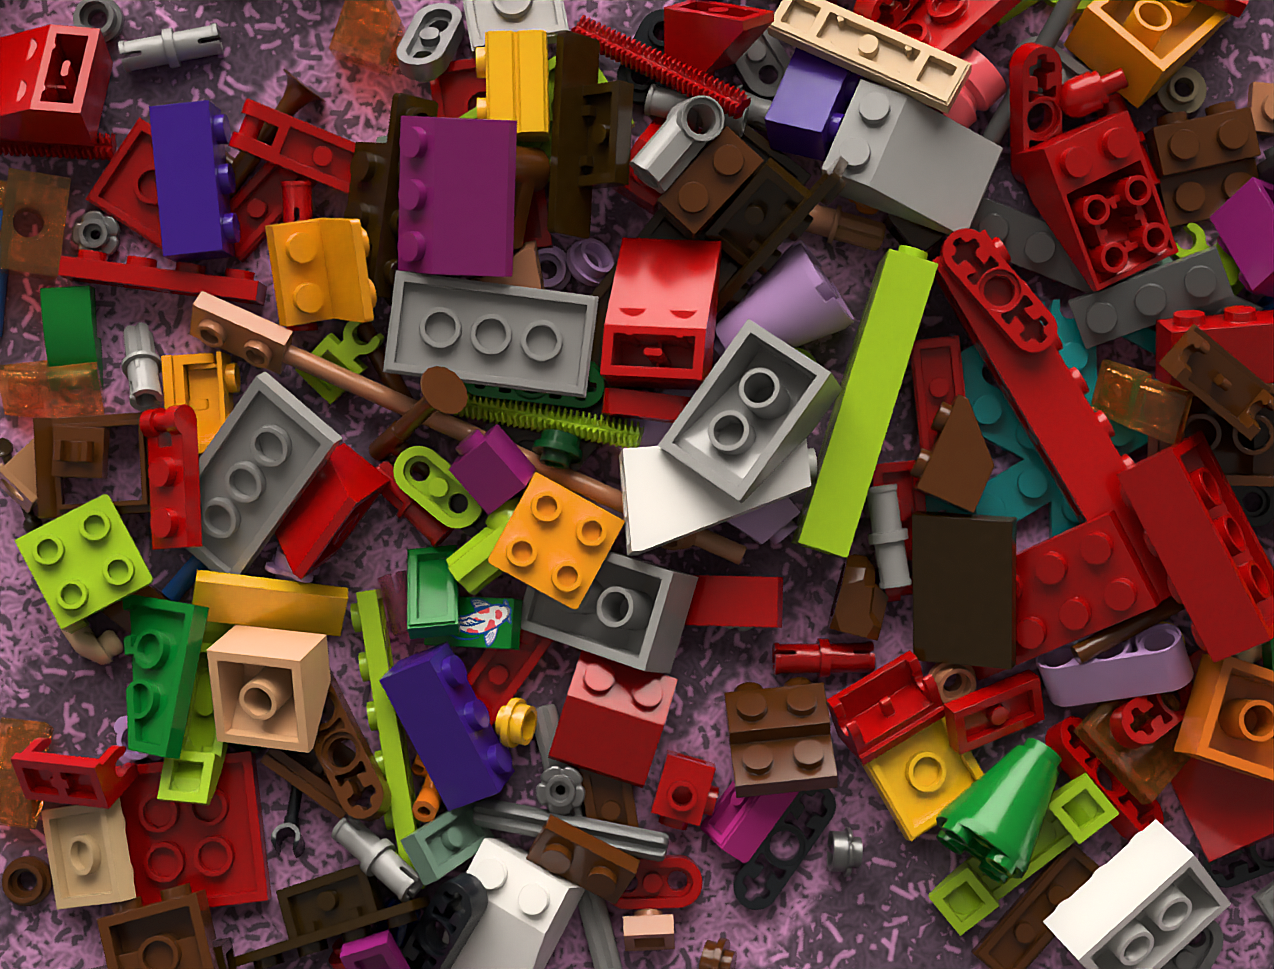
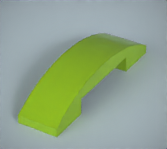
M206 621L180 759L164 758L157 799L160 801L210 805L222 771L229 743L219 742L216 737L207 649L235 624Z
M1084 773L1053 792L1028 870L1022 878L1015 879L1009 877L1005 884H1000L986 876L978 868L981 862L970 856L945 877L928 894V897L961 936L1000 906L999 900L1075 841L1080 845L1119 815V812L1088 774Z

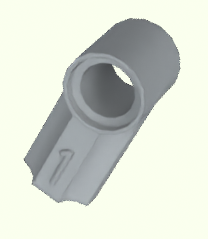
M699 95L675 105L667 115L666 121L629 163L634 170V174L647 186L659 193H664L705 144L717 137L722 131L725 116L718 101L710 96ZM690 109L695 110L702 117L703 129L700 134L693 132L688 126L687 113Z

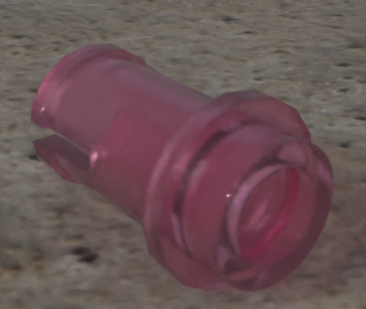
M407 570L398 571L394 575L399 593L395 591L391 574L377 578L390 620L385 622L386 628L392 627L394 636L408 633Z

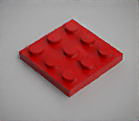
M251 749L226 752L222 771L210 805L158 800L157 796L164 760L136 763L139 775L120 796V802L126 821L125 832L130 862L134 870L136 897L141 896L143 905L162 901L160 891L190 883L192 892L205 889L209 908L269 900L272 894L255 753Z

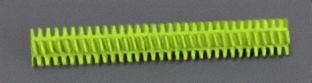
M469 392L467 393L468 400L464 409L454 414V416L459 414L460 417L465 415V418L471 416V419L477 417V420L483 418L484 422L489 419V423L495 420V424L501 421V425L507 422V426L512 424L513 427L519 425V428L525 426L526 430L531 427V431L537 429V432L544 429L560 430L571 433L581 440L584 438L585 441L591 439V442L597 440V443H609L610 446L615 444V447L621 446L622 448L639 447L644 434V426L641 428L638 421L636 426H634L632 420L631 424L628 425L627 419L622 424L621 418L616 423L615 417L610 422L609 416L604 421L603 415L600 416L599 420L597 419V414H594V418H591L590 412L588 417H585L584 411H582V416H579L580 412L576 410V415H573L574 411L572 409L567 414L568 410L566 408L561 413V408L558 407L556 412L553 405L552 409L549 410L547 404L546 408L543 409L542 403L537 408L536 403L531 407L532 403L530 402L525 406L526 402L524 401L519 405L520 401H516L514 404V400H509L508 403V399L501 401L502 399L497 398V400H495L496 398L489 399L490 397L483 398V396H472Z

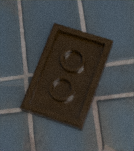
M916 511L912 514L913 654L919 661L1013 669L1016 665L1017 517Z

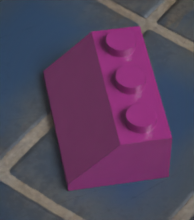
M401 116L399 140L398 270L439 275L512 277L517 120Z

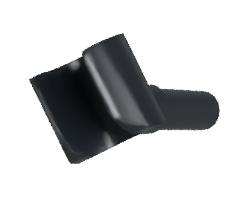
M293 785L291 786L284 823L278 825L273 830L271 842L277 855L280 856L283 841L288 837H294L293 853L296 858H299L305 850V842L298 828V817L303 792Z

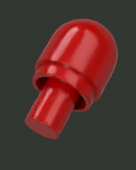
M1122 68L1101 77L1097 70L1091 73L1087 71L1064 82L1059 99L1062 112L1069 117L1080 118L1103 109V105L1110 103L1107 95L1129 86Z

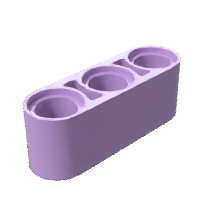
M1168 623L1156 624L1081 665L1074 658L1070 647L1094 634L1035 657L1050 701L1061 707L1171 692L1186 686L1194 675L1181 631L1175 625Z

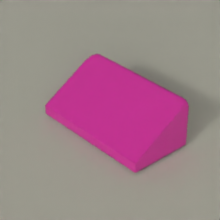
M733 780L716 803L712 816L707 815L700 825V829L722 850L742 863H747L799 792L736 798Z

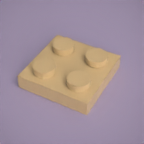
M120 797L109 809L69 805L41 811L57 910L116 903L136 898L134 870L130 862L125 832L126 821L122 813Z

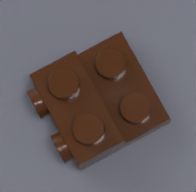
M1235 101L1221 102L1206 107V116L1189 120L1186 111L1170 113L1157 118L1158 126L1151 128L1144 134L1147 140L1146 144L1151 164L1161 181L1156 186L1170 229L1185 226L1192 222L1199 223L1210 220L1209 217L1252 177L1260 179L1255 158L1260 156L1261 152L1250 107L1236 109Z
M794 677L787 680L782 687L763 688L758 683L745 682L738 685L734 692H724L736 798L838 788V775L831 740L830 717L824 682L812 683L808 678Z
M190 883L160 891L162 901L143 905L141 896L110 904L112 914L96 919L108 969H219L212 942L217 938L205 889L192 892Z

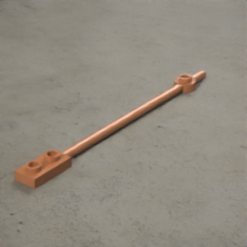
M201 291L192 304L190 335L200 339L210 347H219L237 355L255 367L266 368L280 375L285 366L290 365L402 416L418 402L411 397L291 345L293 331L204 291ZM439 411L433 413L422 423V425L458 441H462L476 429H479L482 434L487 432ZM517 445L536 467L535 472L566 489L623 513L622 491L570 468L557 469L546 466L540 462V455ZM708 529L661 546L664 549L674 551L687 549L695 545L737 565L740 564L747 549L746 546Z

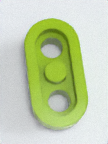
M413 446L401 452L395 461L393 469L397 485L438 521L450 528L461 529L473 525L480 518L483 508L448 470L451 464L441 455L425 446ZM419 462H425L430 469L429 476L424 481H417L412 475L413 467ZM457 494H463L468 500V507L462 513H455L450 507L452 497Z

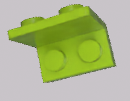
M103 494L14 540L61 630L70 634L90 625L86 619L89 616L149 586L154 581L112 499L107 494Z

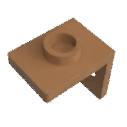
M34 438L5 465L0 463V487L27 513L37 505L39 499L36 488Z

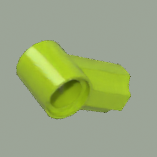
M521 497L512 498L493 511L486 519L487 527L446 559L449 566L448 569L454 578L470 594L476 595L503 573V571L488 563V557Z

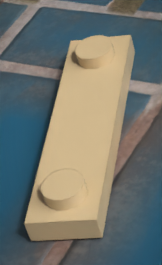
M782 0L774 13V22L767 28L768 35L894 91L906 94L947 114L972 70V64L826 0Z

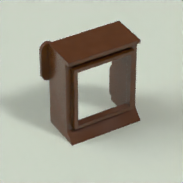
M142 412L33 418L39 519H56L85 504H65L63 477L51 476L54 426L97 428L138 426L142 500L113 501L120 515L151 513L147 437L142 434L139 426V418Z

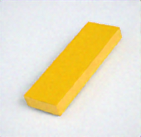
M197 570L192 604L209 607L206 620L209 622L340 637L348 602V588Z

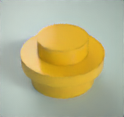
M517 697L512 698L507 705H503L500 708L496 717L495 730L500 735L503 746L515 748L518 745L526 746L531 742L537 726V710L534 706L527 705L524 699Z

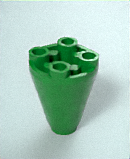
M1027 738L1023 745L1015 746L940 811L936 817L937 825L941 828L936 836L937 840L956 854L961 855L963 851H966L972 857L979 860L981 863L978 868L986 876L1000 884H1005L1009 877L1015 879L1022 878L1028 870L1059 776L1057 768L1062 762L1061 757L1049 746L1034 738Z

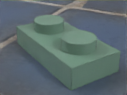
M476 802L451 811L446 810L434 818V820L400 840L424 886L439 880L475 855L484 838H494L489 828L476 826L473 823V809Z

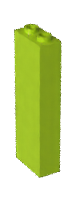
M899 245L898 251L889 249L878 262L840 384L842 391L835 400L817 458V477L811 479V486L807 490L797 522L798 527L795 529L791 542L793 544L834 557L848 558L938 267V263L927 260L928 253L923 250Z

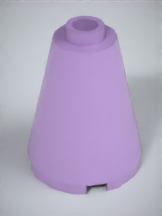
M802 240L791 245L779 257L772 268L750 288L744 298L716 324L715 332L717 337L714 339V348L720 357L747 319H750L793 348L846 329L854 323V317L834 283L829 281L820 268L822 265Z

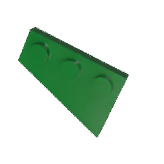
M131 594L122 599L123 610L130 611L131 635L124 637V651L126 656H132L133 682L126 688L128 749L164 758L180 759L209 607Z

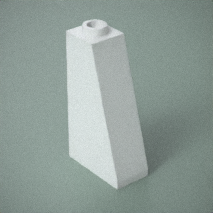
M806 438L741 504L659 446L623 448L619 454L627 556L640 555L805 491L811 486V479L817 477L815 449L807 448Z

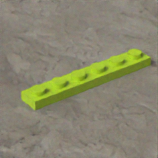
M382 588L356 592L357 603H351L350 612L355 633L362 632L365 652H360L358 655L360 674L363 682L370 681L373 701L367 702L366 705L368 723L371 731L378 730L381 750L375 751V759L392 795L391 805L387 813L384 814V821L387 830L395 829L398 848L395 853L415 870L400 841L421 827L420 821L412 813L416 795L405 728L379 681L394 665Z

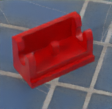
M910 650L826 700L838 737L863 766L945 717L944 706L933 676L931 674L923 676L919 660Z
M38 737L21 753H15L10 758L24 797L29 800L109 809L139 775L136 763L127 762L123 766H115L117 760L126 751V746L119 745L109 747L98 759L43 753L42 751L48 748L52 741L51 738Z

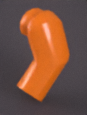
M417 753L411 771L416 776L424 777L425 781L414 802L412 813L417 820L430 822L436 817L443 800Z

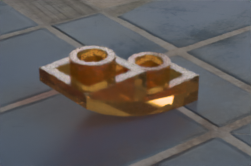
M1108 359L1102 360L1090 405L1092 409L1096 412L1101 410L1107 418L1140 433L1173 445L1180 442L1194 394L1191 391L1153 380L1152 373Z
M43 360L0 365V393L5 415L32 418L105 415V403L98 362L49 367L48 361Z
M1 717L0 825L36 829L44 801L25 799L10 758L15 753H21L38 737L52 738L54 728L46 722ZM48 748L44 749L42 752L47 753Z

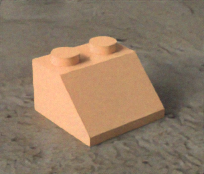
M242 625L233 626L207 649L217 741L309 753L314 747L331 681L327 635Z

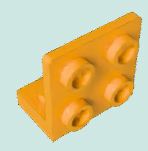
M315 218L265 226L280 326L288 327L329 319L361 323L374 320L373 308L376 306L377 296L374 284L368 278L366 263L370 245L367 233L361 227L359 219Z
M535 472L524 488L519 503L489 555L488 563L565 606L577 609L625 521Z

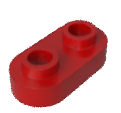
M666 855L665 859L660 862L637 858L640 860L635 875L638 881L637 885L631 890H625L617 903L613 905L628 910L686 907L692 904L701 893L703 884L701 871L691 858L684 855ZM680 871L686 875L687 882L682 888L677 889L669 885L668 877L672 872Z

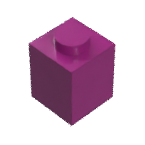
M498 424L484 434L479 429H476L466 436L455 447L459 456L448 469L488 515L525 488L536 471V467Z

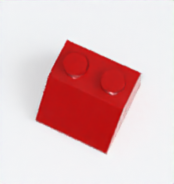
M345 443L336 447L275 531L277 540L293 574L301 580L339 551L391 480Z
M581 650L548 758L644 788L678 679L657 672L642 671Z

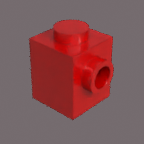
M667 750L651 805V813L660 815L658 819L660 824L679 830H687L688 823L700 826L703 814L712 816L719 793V787L711 785L716 770L715 763Z

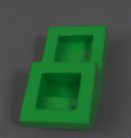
M90 285L40 288L45 348L53 390L104 387L101 338L97 337L95 288Z

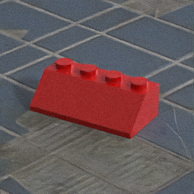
M1202 430L1133 464L1117 474L1120 481L1119 492L1123 502L1128 509L1136 512L1144 527L1143 538L1148 550L1154 557L1160 558L1168 574L1167 585L1171 595L1177 603L1184 605L1192 620V635L1197 645L1203 651H1208L1213 663L1272 640L1274 638V569Z

